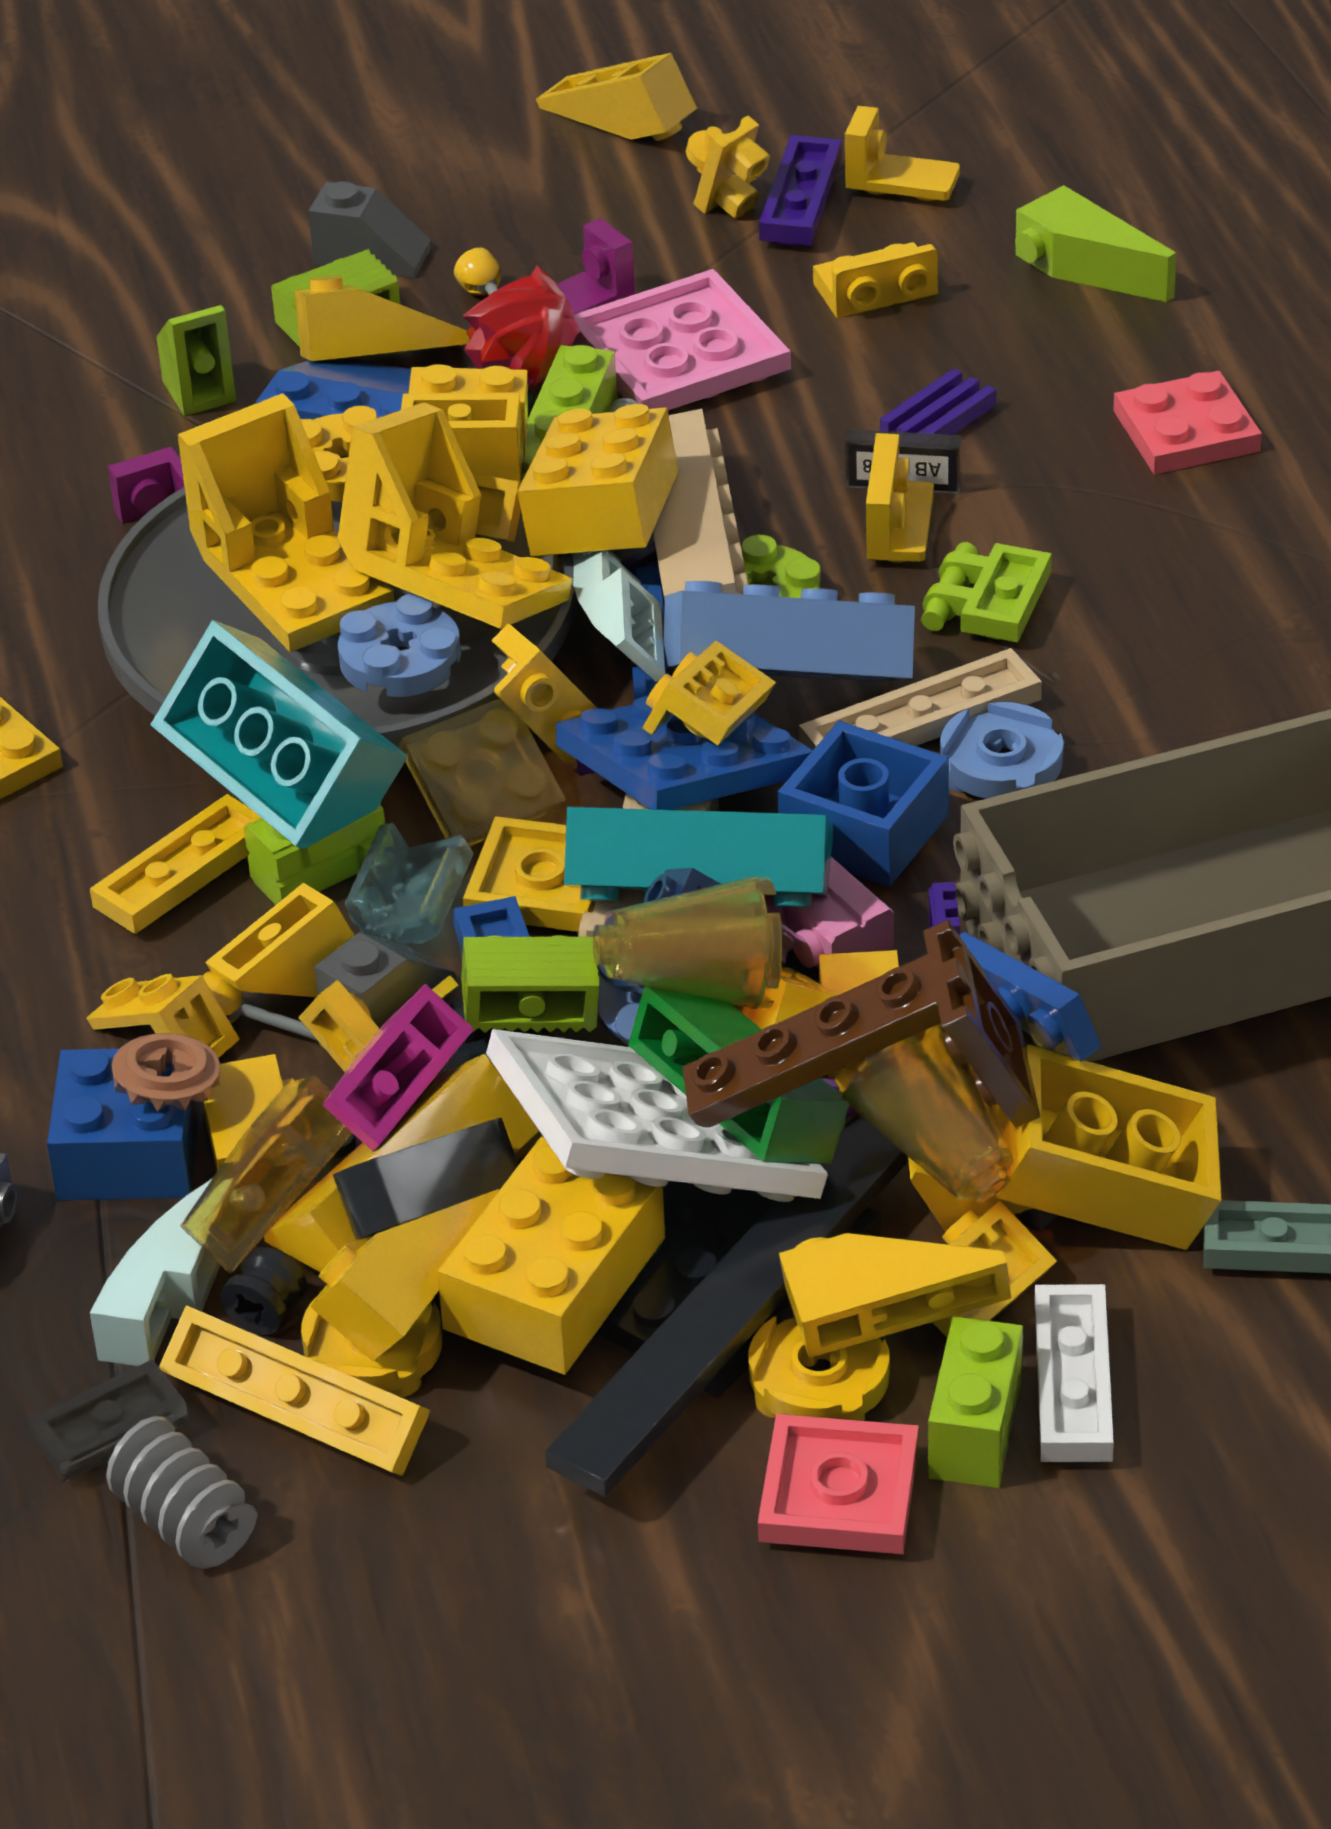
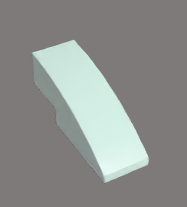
M217 1175L185 1196L156 1220L119 1262L105 1282L90 1311L99 1361L151 1368L171 1318L180 1319L186 1305L202 1312L237 1226L231 1177Z

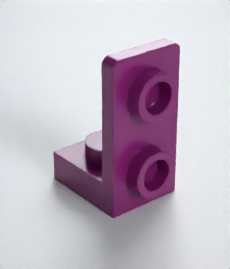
M602 218L583 225L584 250L582 251V262L586 271L557 283L569 301L574 314L635 295L632 241Z
M172 446L108 466L113 508L122 524L142 518L167 497L184 488L181 459Z

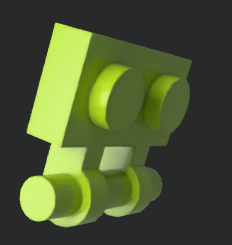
M959 543L955 551L945 556L938 572L939 583L933 584L924 597L922 604L924 613L921 617L922 624L931 631H938L944 626L946 621L958 615L961 616V632L981 635L995 640L1002 639L1018 642L1052 572V553L995 543L988 557L978 555L977 548L971 543ZM971 583L975 584L973 588H970L968 586Z

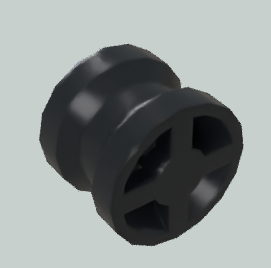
M258 1247L252 1250L243 1261L241 1266L242 1275L230 1278L220 1293V1299L227 1315L236 1324L258 1335H271L277 1332L287 1316L286 1307L298 1304L307 1290V1280L301 1268L291 1258L275 1249Z

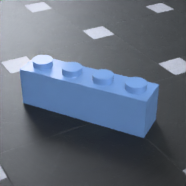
M686 581L685 591L682 590L665 596L663 642L665 669H676L689 652L699 656L717 640L765 675L891 683L913 678L915 606L896 605L894 594L859 593V602L837 601L838 591L831 589H802L801 598L780 597V587L772 585H744L743 594L721 593L722 583Z

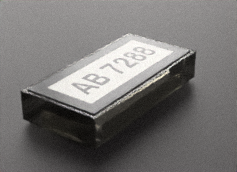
M847 429L845 439L846 487L868 489L876 433L899 434V457L910 458L909 481L931 482L936 493L960 494L962 482V436Z

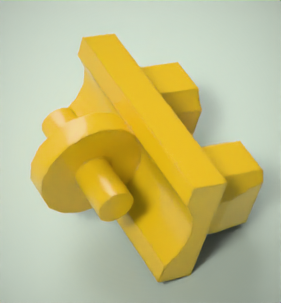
M750 116L741 119L740 126L731 133L722 134L721 129L711 126L707 130L695 132L689 137L686 148L687 158L697 167V171L702 174L693 205L704 214L719 205L734 219H738L752 210L757 204L760 192L749 183L760 177L767 169L771 155L755 143L759 124Z

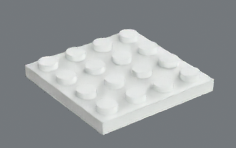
M492 1029L486 1051L487 1056L559 1158L564 1168L569 1172L589 1179L602 1178L604 1173L627 1175L642 1184L656 1187L665 1186L668 1184V1181L693 1183L698 1188L715 1194H728L732 1188L752 1190L766 1198L781 1202L792 1201L794 1196L821 1199L828 1173L820 1163L763 1162L720 1124L708 1128L698 1126L689 1116L686 1095L630 1047Z

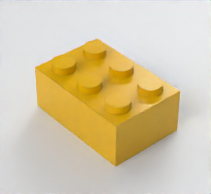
M630 404L618 408L615 412L592 414L588 409H573L560 414L558 417H554L517 490L530 556L643 548L647 546L679 472L667 407L649 409L644 404Z
M1027 1044L1026 1051L1040 1117L1015 1128L999 1105L995 1106L997 1199L1187 1250L1222 1201L1216 1097L1083 1060L1079 1062L1071 1056Z
M540 1137L438 1269L443 1329L566 1375L665 1239L663 1186H649L632 1179L630 1176L604 1173V1176L599 1179L577 1176L564 1168L544 1137Z

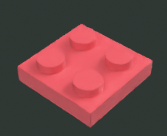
M1220 371L1196 373L1186 378L1158 384H1144L1135 389L1114 393V413L1154 475L1261 452V431Z
M776 1414L758 1518V1542L904 1554L919 1446V1426Z

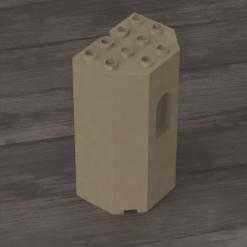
M1331 709L961 805V833L955 834L953 838L955 856L961 868V882L955 883L958 913L962 920L966 922L970 935L1080 994L1102 1046L1087 1057L1085 1061L1100 1060L1331 996ZM1022 1029L1025 1047L1028 1044L1046 1049L1032 1034ZM1053 1048L1052 1050H1050V1051H1053V1052H1057V1053H1060V1054L1067 1055V1054H1065L1064 1052H1062V1051H1060V1050H1058V1049H1056V1048Z

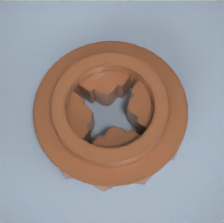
M170 1033L142 1036L123 1045L114 1055L112 1074L115 1091L128 1094L131 1105H140L146 1102L152 1103L157 1112L164 1105H175L181 1110H186L190 1100L198 1102L208 1101L211 1088L219 1085L220 1062L216 1053L205 1043L197 1039ZM167 1063H172V1074L170 1076H161L162 1071L166 1070Z

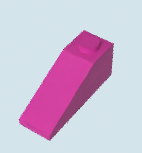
M424 984L373 1036L353 1060L322 1105L369 1149L374 1151L474 1028L431 988Z

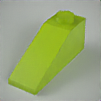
M1065 185L1016 210V256L1050 277L1162 302H1169L1175 298L1176 252Z

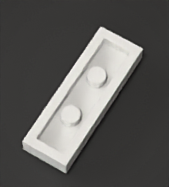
M1105 1284L1035 1285L1041 1462H1113L1114 1442Z

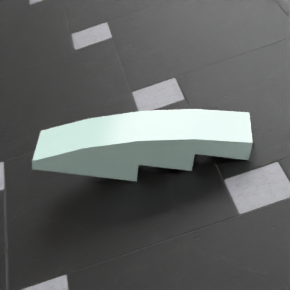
M611 550L572 553L574 562L573 587L580 605L594 627L655 682L659 681L665 675L661 603L641 586V581L621 564V559Z

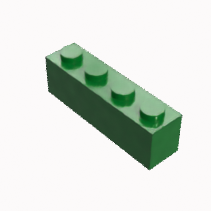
M645 985L628 1046L686 1095L683 1066L702 1058L706 1054L716 1052L753 1035L762 1029L712 988ZM819 1078L719 1124L763 1162L831 1164L839 1136L845 1127L846 1112L850 1101L822 1078Z

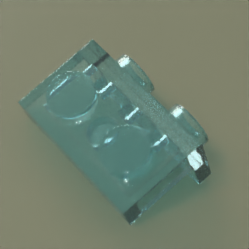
M393 823L380 825L345 901V906L352 922L360 928L362 933L402 944L411 942L420 944L439 936L474 854L464 837L459 835L409 848Z

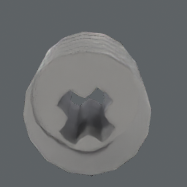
M152 1416L140 1421L128 1430L117 1443L108 1462L106 1478L109 1489L122 1502H126V1505L139 1518H143V1521L156 1534H160L161 1538L173 1550L178 1551V1554L191 1567L206 1569L219 1566L233 1557L246 1543L255 1527L258 1513L253 1505L244 1503V1490L234 1480H227L225 1472L218 1465L210 1464L209 1458L199 1448H192V1442L183 1433L175 1432V1427L165 1417Z

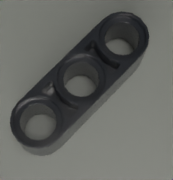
M501 1117L359 1163L333 1174V1178L357 1241L491 1191L500 1190L519 1164Z

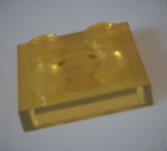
M500 698L402 737L398 748L408 755L405 762L453 853L486 840L495 816L532 821L561 809L566 800L528 726Z

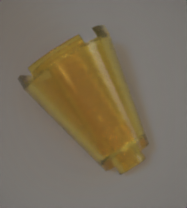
M752 876L608 911L604 925H595L593 931V957L595 964L605 965L607 976L611 979L753 1010L771 1008L774 1001L764 995L766 988L779 987L782 963L780 912L767 913L764 895H777L774 884L769 877Z
M941 1023L843 1067L837 1074L834 1083L837 1085V1091L841 1094V1097L848 1101L849 1106L958 1200H964L973 1196L976 1202H983L997 1194L1009 1183L1011 1177L1006 1171L1014 1162L1013 1155L993 1109L986 1104L978 1090L974 1078V1070L969 1063L960 1066L952 1057L944 1039Z

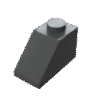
M345 181L325 182L308 210L314 265L324 266L337 259L369 249L371 255L374 254L376 260L380 259L381 264H385L386 269H390L392 275L416 278L432 249L431 239L377 188L356 186L351 182Z
M362 932L357 933L315 966L318 995L335 981L339 980L349 993L358 996L366 1004L372 1020L379 1028L424 984L433 989L450 975L456 981V974L453 970L413 947Z

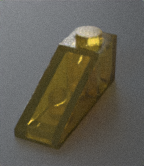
M315 1075L285 1085L244 1132L180 1225L228 1273L234 1272L352 1135V1132L322 1105L332 1091Z

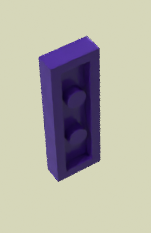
M790 135L759 221V241L778 242L785 246H812L842 159V140Z

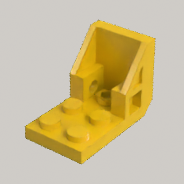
M283 393L178 434L190 531L204 562L290 653L341 632V618L349 612L364 611L376 605L394 602L393 589L386 582L354 570L337 540L338 533L334 530L330 490L297 409Z
M423 402L353 426L337 540L354 570L499 629L504 628L508 623L511 625L564 603L570 598L573 578L551 570L548 562L534 557H518L501 550L502 546L494 540L475 538L482 495L443 409ZM439 510L443 512L446 518L445 527L437 525Z

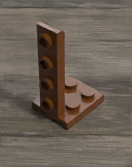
M949 920L923 931L927 955L901 967L894 968L838 996L828 998L814 1007L777 1024L767 1026L753 1035L716 1052L706 1054L702 1058L682 1067L689 1116L698 1126L708 1128L941 1023L944 1039L952 1057L960 1066L966 1063L970 1064L974 1070L973 1073L978 1090L990 1108L999 1105L1015 1128L1039 1118L1040 1112L1021 1023Z

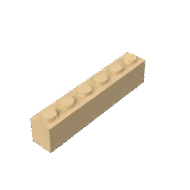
M703 409L669 415L679 472L653 530L664 600L666 595L682 590L685 591L686 581L722 583L721 593L743 594V586L748 585L718 428L706 430Z

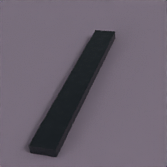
M863 1109L857 1112L845 1125L843 1132L839 1136L832 1163H820L828 1173L821 1199L794 1196L792 1201H775L545 1450L546 1467L606 1497L788 1296L779 1253L794 1249L797 1245L808 1239L818 1237L828 1239L844 1234L908 1163L905 1128Z

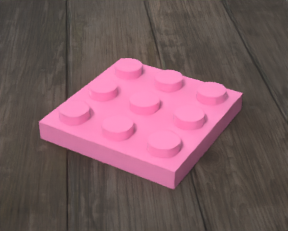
M714 269L574 314L580 331L576 335L574 342L577 345H587L594 349L615 351L617 390L624 398L633 399L639 404L647 405L649 409L667 407L669 411L701 399L715 397L719 393L751 382L765 380L769 376L791 369V351Z

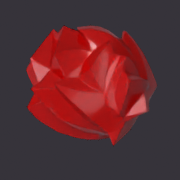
M538 264L530 276L501 287L462 315L472 326L466 332L470 341L464 350L477 369H485L491 366H503L511 370H527L528 388L537 384L540 389L542 388L560 345L572 346L576 335L580 332L569 301L558 284Z

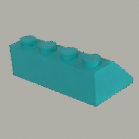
M213 619L150 724L291 843L302 849L311 846L376 810L408 755L261 638Z
M567 807L564 885L570 888H580V900L619 901V890H645V898L652 882L658 876L664 874L667 869L694 868L748 898V894L773 895V906L812 907V896H827L833 842V823L827 815Z

